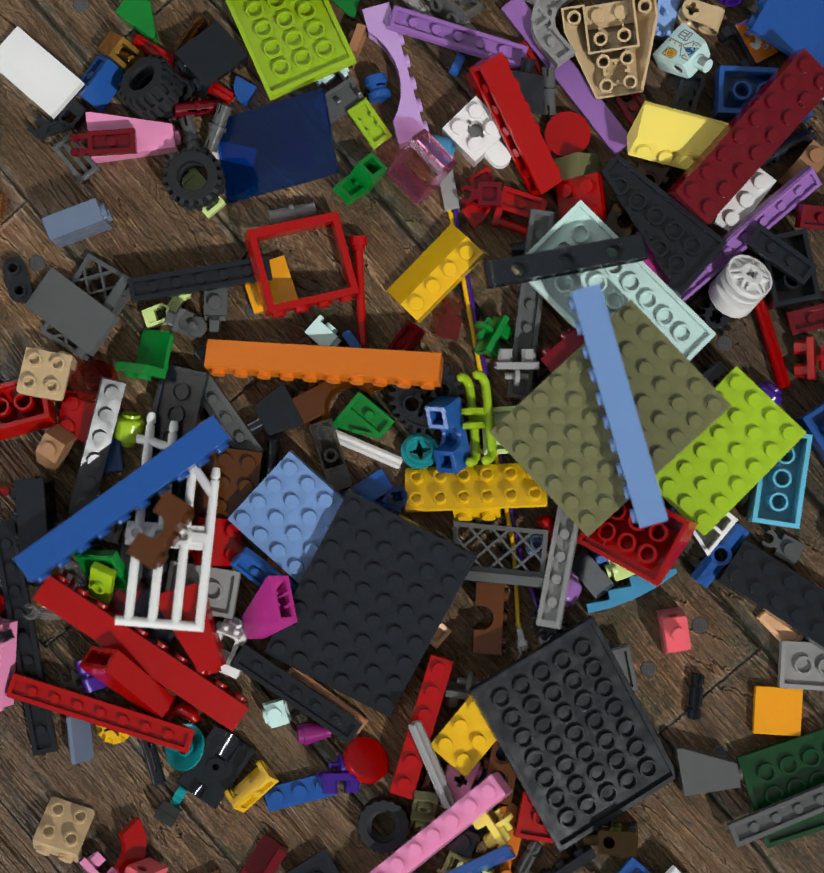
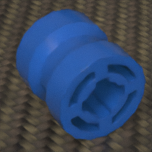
M385 73L372 74L363 79L364 85L369 91V103H380L391 98L390 89L386 86L387 77Z

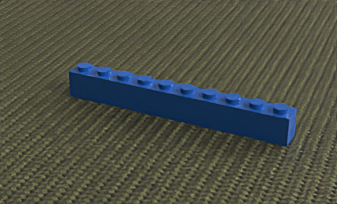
M214 415L210 416L13 558L29 582H43L51 576L50 571L57 566L60 569L71 561L70 556L76 552L79 554L85 552L91 547L90 542L98 537L101 540L111 533L109 528L116 523L122 525L131 518V512L136 509L141 511L151 504L149 499L156 494L159 497L162 496L165 491L171 489L169 485L174 481L181 482L190 476L189 471L195 466L201 468L210 461L208 458L215 452L220 454L230 446L228 442L231 441V438Z

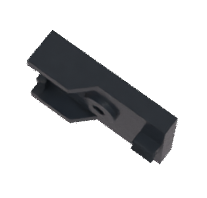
M218 722L204 741V752L200 761L192 769L184 771L177 781V784L214 809L218 807L224 798V791L230 789L256 750L252 745ZM213 764H218L219 769L214 770Z

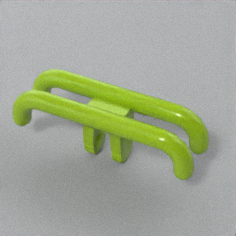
M475 370L472 376L474 379L479 380L481 384L483 408H476L475 389L472 379L465 373L457 375V380L464 384L467 408L461 409V415H468L469 421L462 424L463 429H469L471 457L465 460V464L468 467L475 466L480 460L479 429L485 428L487 440V455L481 458V462L484 465L491 464L497 454L496 439L489 432L495 427L490 382L487 375L480 370Z

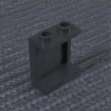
M216 21L174 52L173 66L180 75H184L189 80V84L194 91L200 92L205 97L210 87L235 68L239 71L247 64L248 54Z

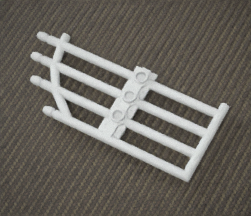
M148 412L145 435L137 434L136 443L143 444L141 466L152 459L153 447L165 450L177 441L178 421L170 422V432L166 442L154 438L156 413ZM197 466L189 471L190 476L187 477L184 502L193 507L196 479L208 496L206 525L192 526V521L189 525H184L180 532V540L174 547H170L179 549L171 620L157 619L163 566L158 567L156 570L153 569L148 618L134 617L140 561L131 556L124 616L117 615L115 625L204 632L220 468H212V479L210 482L202 469ZM172 484L169 485L171 489L168 492L170 493L172 490ZM146 508L141 511L136 509L135 521H127L125 545H131L139 532L148 537L158 536L164 528L162 517L159 515L158 523L144 522ZM189 550L203 551L195 622L181 621Z

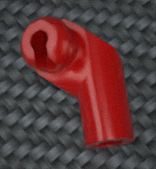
M186 702L170 707L169 711L165 714L168 721L179 716L188 720L190 724H196L200 720L198 709Z

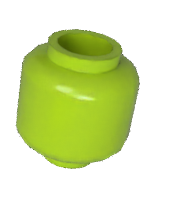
M124 411L122 415L117 417L114 438L121 442V446L135 447L137 434L144 435L146 422L140 417V413Z

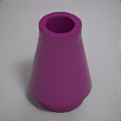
M302 722V725H296L298 744L306 746L331 737V731L319 723Z

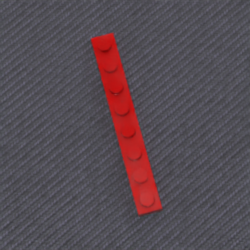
M16 672L12 675L6 697L184 753L189 752L196 729Z

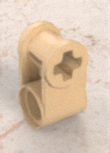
M686 0L677 12V20L680 24L683 22L688 27L701 33L715 36L718 34L725 11L719 6L699 0Z

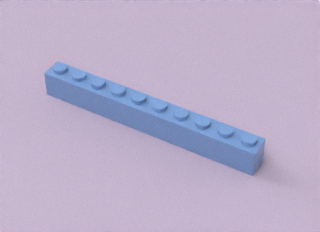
M600 283L571 291L572 297L568 298L572 312L577 311L579 321H575L578 336L584 335L586 344L581 346L585 359H591L593 368L588 370L592 383L597 382L600 390L595 392L599 406L604 405L606 415L602 416L605 429L611 428L613 438L609 439L612 453L618 452L620 461L616 462L619 477L624 476L627 485L622 487L626 500L631 499L633 508L629 509L633 523L638 522L639 528L668 521Z

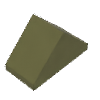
M576 152L554 159V162L560 169V175L563 180L597 172L600 173L598 154Z

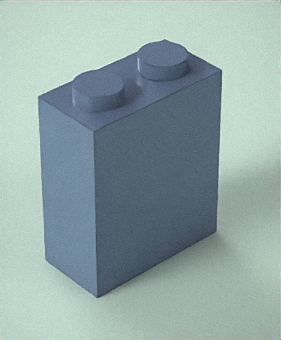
M96 198L42 218L50 241L60 248L112 229L111 221L114 220L110 208H106V205L100 203Z

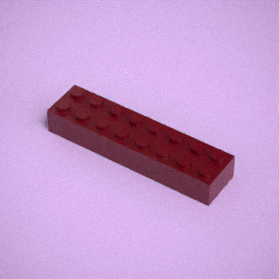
M805 48L793 52L666 193L704 224L709 225L824 98V67Z

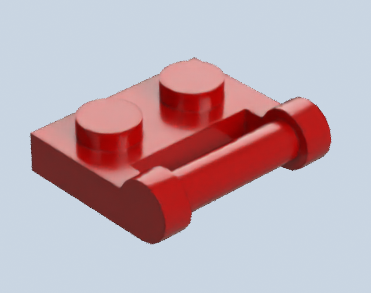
M504 185L502 190V207H496L490 226L495 228L499 226L527 236L528 226L501 218L502 211L529 220L530 209L545 211L548 200Z

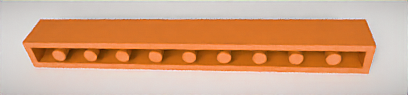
M208 339L204 367L211 375L216 377L233 374L237 378H247L249 375L263 380H269L271 377H280L284 381H293L294 378L310 383H315L317 380H326L327 383L340 384V381H346L358 386L364 385V383H373L374 386L378 387L394 384L399 388L420 386V388L425 390H433L435 387H441L444 359L442 353Z

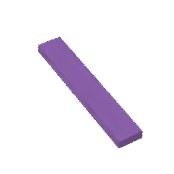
M397 5L393 7L387 28L397 33L481 59L491 54L503 52L510 63V68L519 70L521 57H526L529 47Z

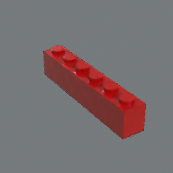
M503 52L491 54L469 67L529 194L542 195L562 182L560 169L550 154V147L540 133V126L534 120L530 112V105L524 99L520 90V84L514 78L510 69V63Z
M430 652L409 722L410 724L415 720L422 721L429 740L433 733L454 663L453 658ZM408 725L389 793L413 799L423 760Z

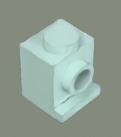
M319 315L305 330V334L319 346L338 347L342 342L336 335L338 330L329 322L324 325L323 321L325 319Z
M281 697L262 703L265 723H268L271 729L290 723L292 717L288 704Z

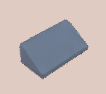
M68 716L66 722L72 765L93 759L91 723Z

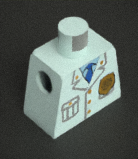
M683 22L653 53L658 69L686 79L691 78L698 70L707 73L713 65L706 41Z

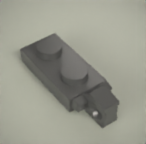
M229 288L204 291L203 315L205 321H209V332L221 333V321H226V316H228Z

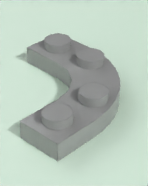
M536 0L531 15L533 39L547 59L556 68H559L572 58L576 51L556 28L555 17L561 8H564L573 0Z

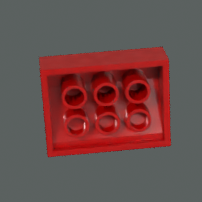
M629 499L590 536L587 537L581 531L577 542L659 587L687 546L698 523L664 506L668 521L639 528L638 522L633 523L629 509L633 508L631 499Z

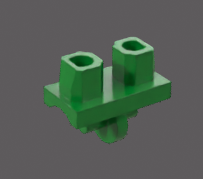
M504 314L502 317H486L484 322L476 321L474 328L478 331L476 338L479 341L473 351L478 355L486 354L491 358H497L499 349H503L497 343L498 339L508 340L514 332L508 324L510 318Z

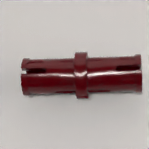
M193 98L192 101L178 102L172 107V113L174 118L191 115L200 117L201 114L215 113L220 99L199 100L198 98Z

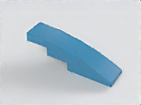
M672 567L661 584L677 573L676 568ZM637 575L627 578L628 585L612 587L606 592L607 598L584 602L585 612L592 613L618 606L636 599L658 586Z

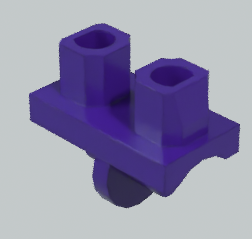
M338 754L335 761L328 763L329 769H336V771L317 772V779L321 780L322 792L324 794H336L337 781L343 780L345 793L359 792L360 781L356 779L357 777L353 773L350 774L346 771L343 754Z

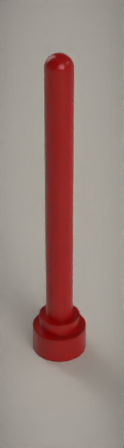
M355 235L348 238L349 247H351V251H354L355 278L359 293L356 295L357 338L362 348H365L367 346L363 251H365V246L368 245L367 236Z

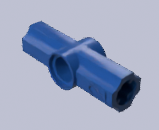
M736 522L709 556L706 554L690 574V577L707 589L724 565L731 561L732 555L750 532ZM719 548H723L725 551L724 557L721 560H716L714 552Z

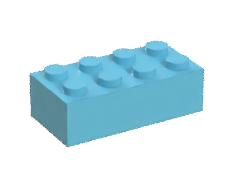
M805 434L750 490L746 521L799 529L813 435Z

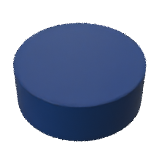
M460 52L457 53L448 72L455 77L459 74L466 55Z

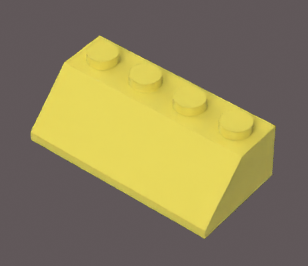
M644 101L626 136L627 153L630 156L687 170L729 123Z

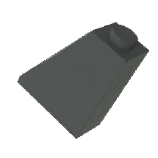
M678 744L673 745L676 768L679 775L680 792L684 796L741 787L740 780H743L742 769L740 765L737 766L734 760Z

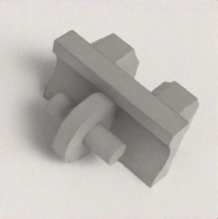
M499 349L497 361H494V369H513V372L504 373V379L513 380V385L519 386L520 380H528L529 378L528 372H520V369H539V362H536L535 349H521V361H512V349Z

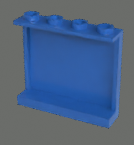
M758 0L756 6L759 8L755 14L752 13L745 24L748 28L744 35L747 37L752 33L788 56H791L795 51L805 48L824 67V0Z

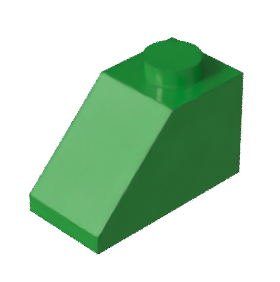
M123 0L115 11L119 19L158 45L157 23L154 8L150 3L151 0Z

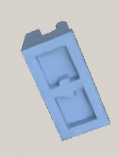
M656 0L658 20L654 39L665 41L672 34L680 0Z

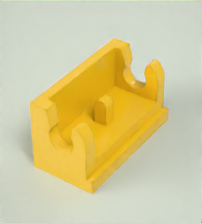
M259 760L256 763L257 767L233 789L224 791L225 796L235 810L244 813L279 782L263 760Z

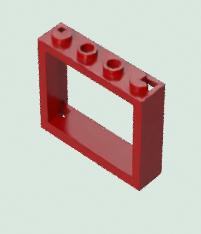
M338 211L249 229L243 235L265 317L281 318L287 316L286 312L294 310L296 314L309 311V307L316 305L318 309L331 306V302L338 300L340 304L354 300L353 297L359 293ZM331 227L347 288L274 304L258 242Z

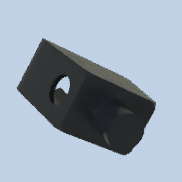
M521 57L519 71H511L514 78L520 84V90L524 99L530 105V112L543 115L544 76L532 74L534 59Z
M284 384L253 407L258 416L246 422L252 435L265 428L270 437L305 425Z

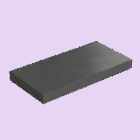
M52 267L25 304L26 307L91 356H94L120 320V317Z

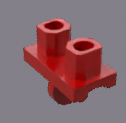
M806 337V340L794 342V355H807V363L794 364L795 377L807 378L809 381L817 380L816 362H819V370H824V346L818 347L819 355L816 356V339L814 337Z

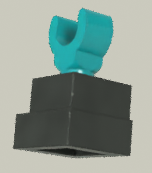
M179 786L171 801L165 799L153 817L172 828L183 810L178 806L188 790Z

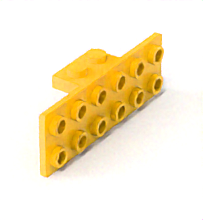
M519 463L466 466L457 474L437 472V467H426L423 470L417 468L405 469L406 512L453 511L454 520H459L460 522H470L476 519L494 521L495 519H501V509L547 506V493Z

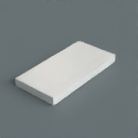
M18 26L0 45V73L53 119L85 85Z

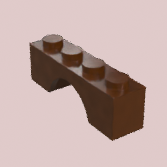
M320 380L317 386L310 390L304 389L298 392L292 400L303 422L310 429L329 418L330 403L341 391L354 388L360 389L371 396L386 387L374 386L373 383H364V385L358 386L346 381H340V384L327 383L326 380Z

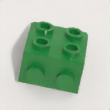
M143 330L136 363L116 361L114 370L124 372L123 377L146 381H151V378L165 379L169 367L168 362L173 347L174 334L168 331Z

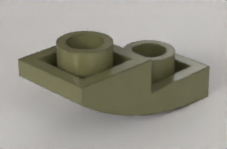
M415 790L409 829L420 832L435 820L438 803L437 793Z

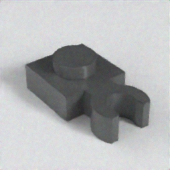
M766 530L765 533L771 536V541L766 543L760 540V545L767 548H775L772 555L795 566L805 544L786 534H782L779 539L774 531Z

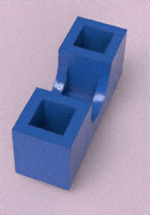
M439 396L425 406L429 429H441L442 433L440 445L433 450L437 472L457 474L467 466L465 460L471 457L466 429H463L462 425L465 422L464 416L461 415L460 397Z

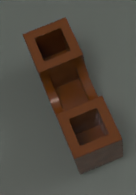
M165 491L153 510L164 521L163 531L156 537H148L139 532L126 553L154 570L162 567L168 558L167 552L170 547H174L180 540V532L184 525L187 526L192 521L195 508L170 492Z
M475 581L474 604L475 606L489 608L492 612V620L485 627H473L472 653L501 655V649H506V635H502L503 625H507L508 612L503 611L504 602H508L509 588L505 587V584Z

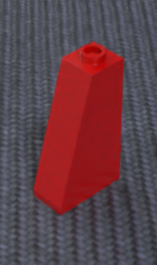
M199 582L187 585L184 588L181 621L195 622ZM175 589L161 593L158 608L165 619L168 620L172 618ZM207 596L204 632L173 630L198 672L207 671V675L222 671L221 666L227 664Z
M91 646L79 665L86 672L149 715L163 718L169 711L171 703L175 698L117 649Z

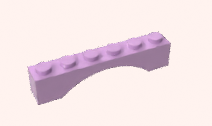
M387 2L362 9L369 39L388 55L399 77L401 98L398 111L393 120V128L399 149L421 144L423 140L426 141L429 128L427 121H422L420 112H423L420 98L416 99L414 94L417 85L414 75L409 76L408 68L411 67L408 53L403 54L401 47L405 45L403 34L387 29L392 14L390 3Z

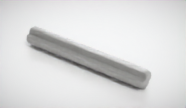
M415 720L409 724V730L442 807L449 809L456 803L422 721Z

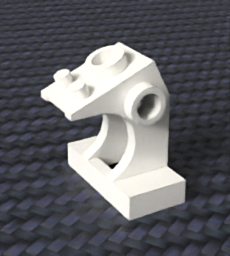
M236 617L234 619L225 618L223 622L218 621L216 625L220 641L226 635L233 638L235 643L231 652L223 649L227 664L221 666L222 671L220 672L237 679L241 670L231 663L239 646H243L247 639L243 622Z

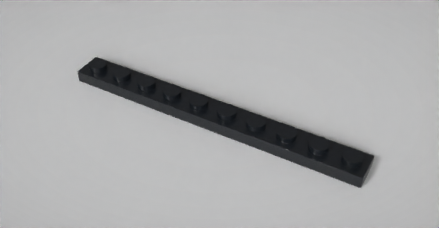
M14 519L0 521V579L7 617L9 620L18 621L16 645L17 670L19 674L46 682L27 578L13 559L21 553L15 543V535L18 533L17 524H15ZM23 702L33 756L58 751L59 747L52 711Z

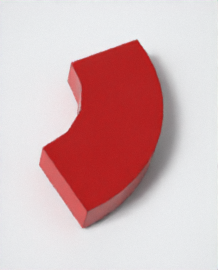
M488 165L468 177L469 184L473 189H478V182H494ZM474 201L469 205H465L461 212L472 229L475 230L487 218L492 207H478V201Z
M134 817L118 833L121 839V854L113 867L117 873H124L128 865L145 859L147 847L146 833L141 820L137 817Z

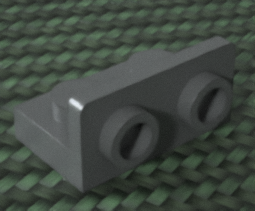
M478 0L427 1V5L442 19L461 26H465L466 21L480 13L483 8V4Z

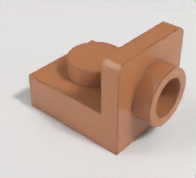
M357 23L355 30L351 29L347 40L357 59L367 36V27L360 23Z

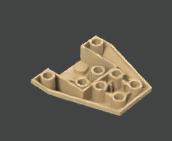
M622 0L592 6L582 4L561 8L564 33L569 44L576 51L575 56L596 100L642 93L658 20L656 0Z

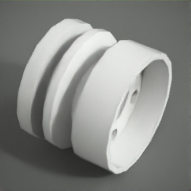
M737 255L729 261L711 282L708 293L711 302L721 313L731 318H742L747 316L772 288L773 281L766 266L758 259L749 255Z

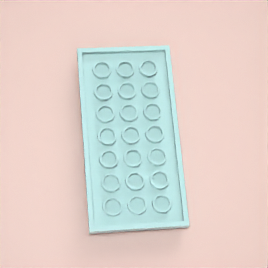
M580 200L526 254L619 237ZM607 249V255L609 257H618V253L615 249ZM562 256L559 258L562 266L568 267L571 265L568 257ZM643 261L528 282L574 329L576 328L575 321H579L577 311L572 312L568 298L572 297L571 291L600 283L610 318L627 302L632 300L689 361L716 335ZM520 265L513 266L520 275L524 274V270Z

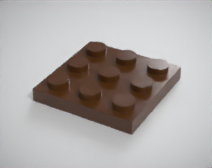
M228 447L222 453L217 454L215 452L208 457L210 461L202 466L201 469L209 482L212 479V468H220L216 517L229 518L260 484L263 451ZM196 479L193 505L195 510L193 513L207 515L208 496Z

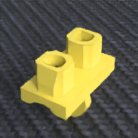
M492 808L473 823L477 830L484 826H487L490 832L483 837L489 849L508 845L507 841L511 838L508 831L513 828L509 821L513 818V814L510 811L503 813L500 808L494 811Z

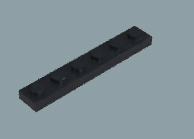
M263 256L262 259L268 281H272L269 256ZM250 259L127 278L132 303L256 283Z
M246 643L231 663L348 744L362 725L361 721Z

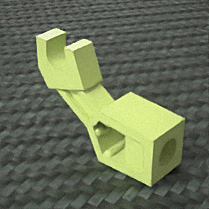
M192 294L171 297L172 299L167 305L159 303L142 310L147 328L152 329L166 325L164 323L165 318L159 320L156 311L166 308V315L168 310L177 312L187 299H191Z

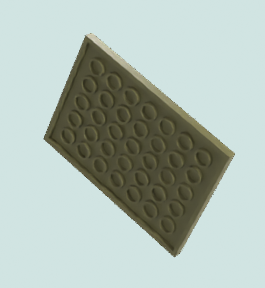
M630 300L610 320L656 475L728 410L731 405L641 309ZM580 346L489 432L588 537L628 500H626L622 487L627 485L625 477H619L616 462L620 461L618 452L612 453L609 439L613 438L611 428L605 429L602 418L603 415H606L604 405L599 406L595 392L600 390L597 382L592 383L588 370L593 368L591 359H585L582 346Z

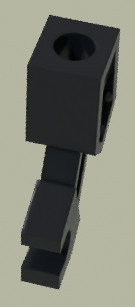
M73 98L58 114L59 120L52 122L38 116L36 120L41 123V128L34 130L29 126L27 130L37 139L47 140V137L69 130L77 131L85 121V112H88V110ZM71 113L76 116L71 123L65 121Z

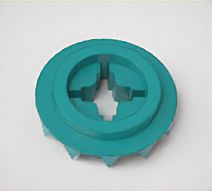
M414 433L404 440L401 446V455L405 464L411 466L412 469L423 470L426 467L432 466L435 462L433 450L438 445L430 435ZM417 443H420L422 450L427 451L423 453L421 460L418 454H413V452L417 451Z

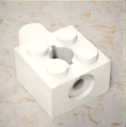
M477 96L442 128V136L450 138L452 145H456L455 149L473 167L483 158L496 169H503L510 163L511 155L507 147L501 142L503 138L488 107Z

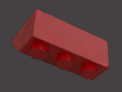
M18 380L0 384V440L51 428L58 424L53 400L19 394L16 390Z

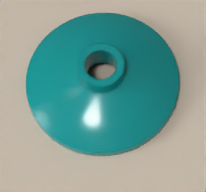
M183 723L181 725L196 729L189 752L184 753L165 747V756L168 764L178 771H188L195 767L203 755L205 744L204 736L196 725Z

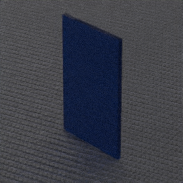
M323 88L229 116L225 127L227 128L226 133H223L218 146L220 163L225 174L224 179L226 180L225 192L227 203L229 204L339 173L326 95Z

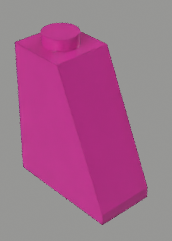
M289 576L266 577L242 616L246 639H266L297 622Z

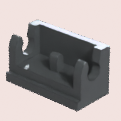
M351 76L312 103L324 125L328 127L347 115V110L364 99Z

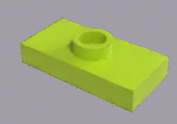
M366 97L347 110V113L373 150L393 137Z
M95 561L90 570L89 596L109 604L113 598L116 570Z

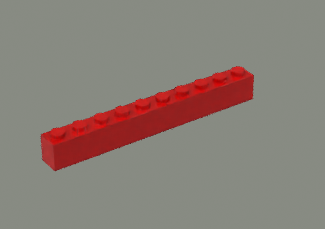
M52 572L51 576L44 581L32 599L104 647L119 650L152 679L233 732L249 709L246 696L238 691L235 693L227 689L228 685L218 678L213 680L207 676V671L199 673L196 667L188 663L189 659L180 652L174 654L168 650L169 645L160 639L155 641L148 636L149 632L143 627L135 628L134 626L115 625L116 616L124 615L119 612L114 614L108 610L110 606L100 599L95 601L88 596L90 593L81 586L74 587L68 583L69 578L59 572L56 574Z

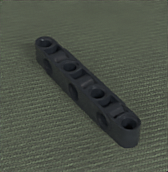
M636 234L485 262L481 266L486 289H493L647 260L648 253L644 234ZM607 249H615L618 253V257H609L607 255ZM562 256L568 257L571 265L568 267L562 266L559 258ZM520 265L524 270V274L515 275L512 272V266Z

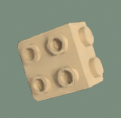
M26 347L16 390L22 395L62 401L65 396L70 370L76 371L78 362L69 352L58 351L56 353L43 347H35V349Z
M52 797L33 837V847L36 849V852L44 856H49L50 854L58 856V859L65 863L71 864L72 861L79 863L82 856V845L95 816L94 810Z

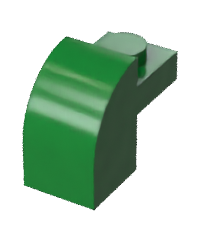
M371 152L355 165L348 176L334 186L333 191L350 206L358 199L361 200L382 179L388 168Z

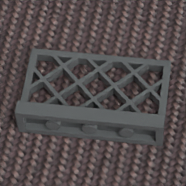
M90 253L87 254L71 280L76 285L85 282L87 293L92 297L104 293L105 302L103 305L117 316H119L130 298L127 279L130 277ZM94 261L98 264L99 273L88 276L87 268ZM111 274L119 276L114 286L107 287L105 276ZM101 277L103 289L92 291L90 280ZM45 322L40 333L78 357L91 362L94 356L87 354L78 346L76 349L72 347L69 339L63 334L53 335L49 333L52 326Z
M454 521L452 542L456 544L459 542L462 547L468 549L467 545L477 538L485 547L477 555V558L488 551L496 560L490 567H483L476 558L475 562L478 566L471 567L465 580L543 588L549 530ZM459 527H468L474 534L465 544L458 537ZM473 528H479V529H482V530H480V531L477 533ZM486 529L492 530L498 537L489 546L479 536ZM496 530L505 532L502 535H500ZM510 531L516 532L522 539L512 548L503 539ZM520 532L529 534L523 537ZM532 534H543L542 545L536 550L526 541ZM501 540L509 551L498 559L490 548ZM524 542L532 551V554L521 561L513 550ZM542 549V554L540 557L537 554V552ZM509 553H512L520 563L514 569H506L501 563V560ZM533 555L541 562L540 572L530 571L524 564ZM497 563L501 566V568H493V567H494ZM522 565L526 571L517 569Z

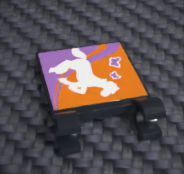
M749 17L724 27L717 34L721 43L733 36L736 38L746 57L736 66L754 67L782 53V51L752 33L747 37L744 35L748 28L745 24Z

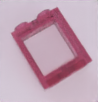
M423 129L409 140L388 168L386 174L411 200L420 205L431 197L458 162L426 129ZM414 152L437 173V176L428 187L405 165Z

